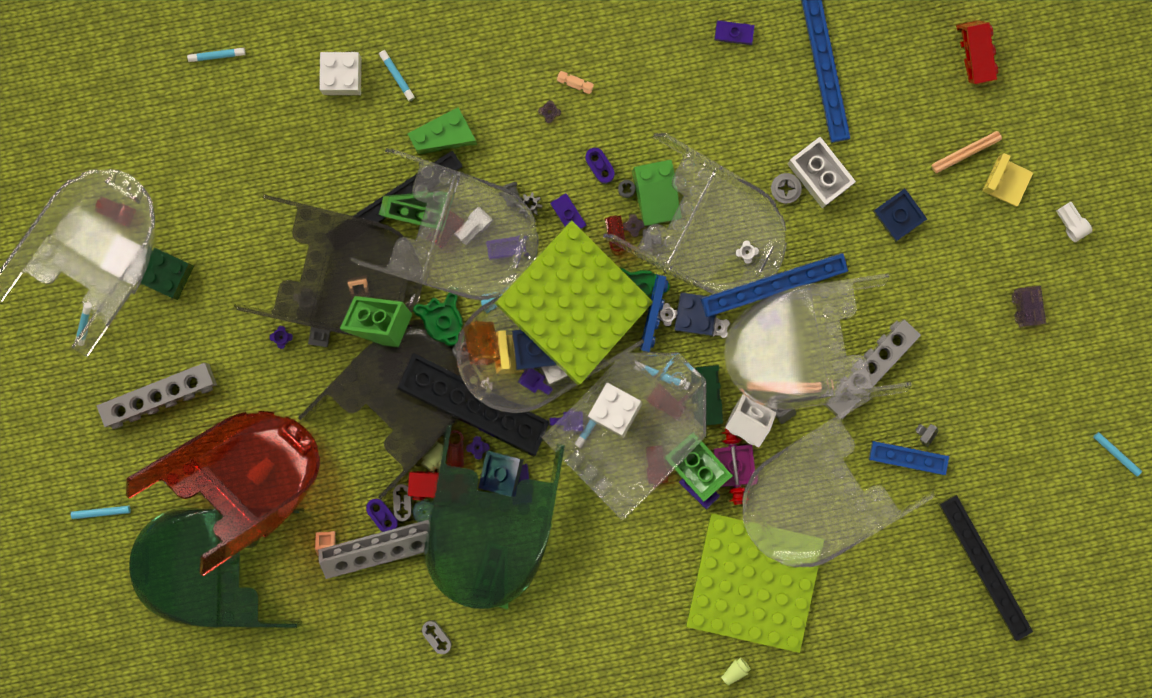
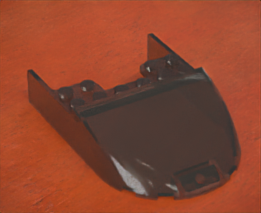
M260 194L261 198L297 207L292 236L297 242L308 244L309 246L300 282L285 280L280 283L273 310L268 311L235 303L234 308L236 310L351 336L355 335L341 331L340 327L354 296L400 301L412 313L413 307L417 304L421 294L422 267L414 247L400 232L379 222ZM367 279L368 285L365 288L363 284L352 286L353 288L348 286V282Z
M422 319L411 320L399 347L381 345L375 342L370 344L351 361V364L309 405L298 419L306 421L330 396L348 413H356L367 404L394 430L385 439L384 447L403 466L402 473L378 496L380 499H384L460 421L396 389L411 355L415 353L480 386L481 371L477 354L472 349L466 359H457L452 352L454 346L450 347L443 342L433 339L427 333ZM459 333L458 341L464 340L462 333ZM461 347L460 351L463 353L465 349Z

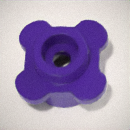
M279 326L274 333L270 334V340L274 341L280 349H283L285 344L293 339V335L288 333L284 326Z
M476 436L473 442L467 445L466 450L474 454L476 459H481L482 454L489 450V444L484 443L481 437Z

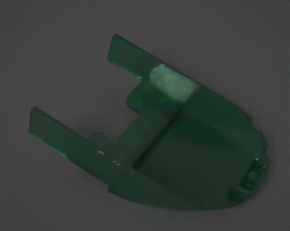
M446 424L425 539L424 555L426 566L434 584L452 601L477 609L499 607L520 596L532 583L539 570L551 531V521L565 445L557 443L550 483L524 479L517 486L516 497L477 491L478 475L474 470L449 466L445 463L452 425Z
M184 507L169 510L158 515L141 530L131 550L129 572L136 595L152 613L178 624L213 628L299 627L302 625L301 620H258L259 596L257 591L249 587H239L240 548H253L259 543L260 516L262 513H303L304 508Z

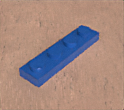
M656 274L651 296L652 304L648 309L640 344L642 351L649 352L650 348H653L655 344L653 334L654 330L658 329L660 318H657L659 310L662 311L664 299H662L663 292L667 291L668 281L664 275Z
M872 441L869 460L946 475L949 456Z

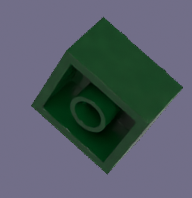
M154 247L138 283L178 300L194 266Z

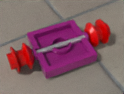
M725 428V432L721 433L726 435V439L722 442L731 445L724 448H715L713 452L733 476L721 487H736L728 492L733 495V498L729 501H733L734 505L745 504V500H748V498L744 497V493L748 490L741 487V485L756 483L752 445L737 446L735 443H739L742 439L738 438L737 435L731 434Z

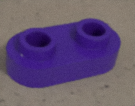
M599 148L589 149L586 152L585 160L596 179L603 184L611 182L615 172L605 154ZM596 155L598 160L592 161L591 157ZM603 171H606L609 175L607 177H603L601 173Z
M372 499L367 503L366 511L382 532L398 527V520L383 500ZM376 504L380 506V510L378 512L374 511L373 509L374 505ZM386 520H391L392 525L390 527L385 525Z

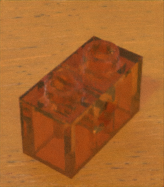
M474 321L463 328L470 365H490L501 359L493 322Z

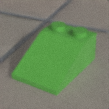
M672 160L634 167L632 176L643 225L649 226L681 219Z
M354 296L340 329L381 345L399 347L413 314L400 301Z
M694 432L664 457L703 502L733 476Z

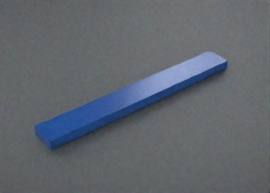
M801 0L830 141L834 143L849 140L850 133L822 0Z
M840 253L700 299L705 316L709 317L846 273L848 268L844 253Z

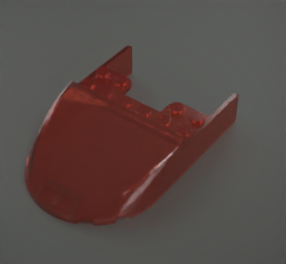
M258 411V413L250 414L242 412L230 416L126 479V496L130 499L156 482L163 481L182 499H189L201 493L223 518L217 521L213 527V532L221 543L203 554L200 559V574L204 576L262 536L266 538L291 515L311 489L320 467L318 446L309 431L297 421L287 416L283 418L274 415L275 412Z

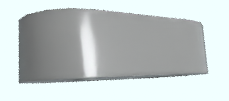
M405 484L396 486L393 491L394 516L399 521L408 520L412 515V496H408V486ZM401 487L404 488V491H407V495H404V501L402 502L401 495H397V491H400ZM401 504H404V509L408 510L405 518L398 514V511L401 510Z
M427 621L422 627L424 637L437 653H448L452 646L451 640L436 621ZM427 625H434L436 627L434 630L437 635L436 637L432 633L428 634L426 632L428 629ZM437 638L442 642H447L446 650L438 648L439 642Z

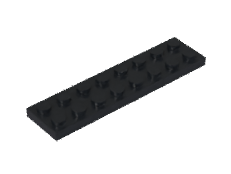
M415 353L411 355L396 388L533 457L538 452L550 422Z

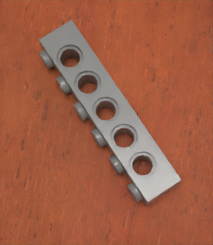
M905 319L900 322L895 321L889 328L891 330L887 336L883 334L876 343L878 345L874 350L870 348L863 355L865 359L861 364L857 362L850 369L852 373L848 377L844 376L837 383L839 387L835 391L831 390L824 397L826 401L823 405L839 420L843 419L921 336ZM894 335L898 336L901 340L899 346L894 345L892 342ZM881 349L887 351L888 356L885 360L879 356ZM868 363L873 364L875 367L872 374L866 370ZM855 377H859L862 381L859 388L853 384ZM842 391H846L849 395L846 402L840 399Z
M202 363L99 404L97 409L104 427L116 429L123 426L125 421L134 422L141 419L140 415L145 413L148 415L157 413L160 407L166 406V408L176 405L178 400H190L198 392H202V394L210 392L217 383L210 365ZM195 377L198 384L195 388H192L190 380ZM174 385H178L180 388L177 395L172 393ZM157 392H160L162 395L159 402H156L154 399V395ZM139 399H142L144 403L141 409H138L136 406ZM121 406L126 410L122 417L118 413Z
M429 519L319 549V564L325 578L328 579L438 549V542L432 521Z

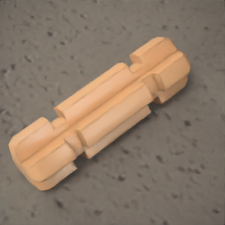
M560 71L557 77L558 82L563 84L565 82L567 86L577 90L582 89L587 94H590L594 87L593 83L584 82L583 79L571 74L568 76V73Z

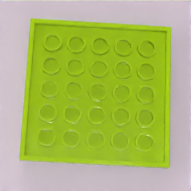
M570 221L498 298L495 304L577 385H580L652 304V300L573 221Z
M711 513L686 627L800 653L824 539Z

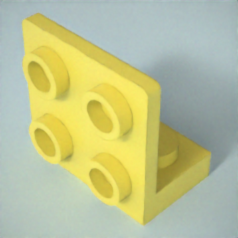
M1003 153L997 158L982 191L1016 207L1022 199L1033 172L1010 162L1011 156Z
M497 331L492 336L496 374L524 373L525 369H516L512 335H506V331Z

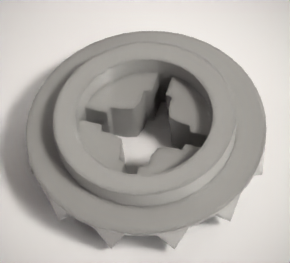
M789 173L778 175L771 185L772 196L778 202L784 204L797 200L802 190L799 179ZM787 181V186L792 190H789L785 196L784 190L778 188L784 187Z

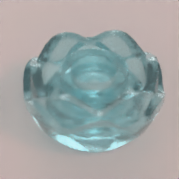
M429 500L417 502L413 507L414 519L417 522L429 519L433 521L436 518V506Z

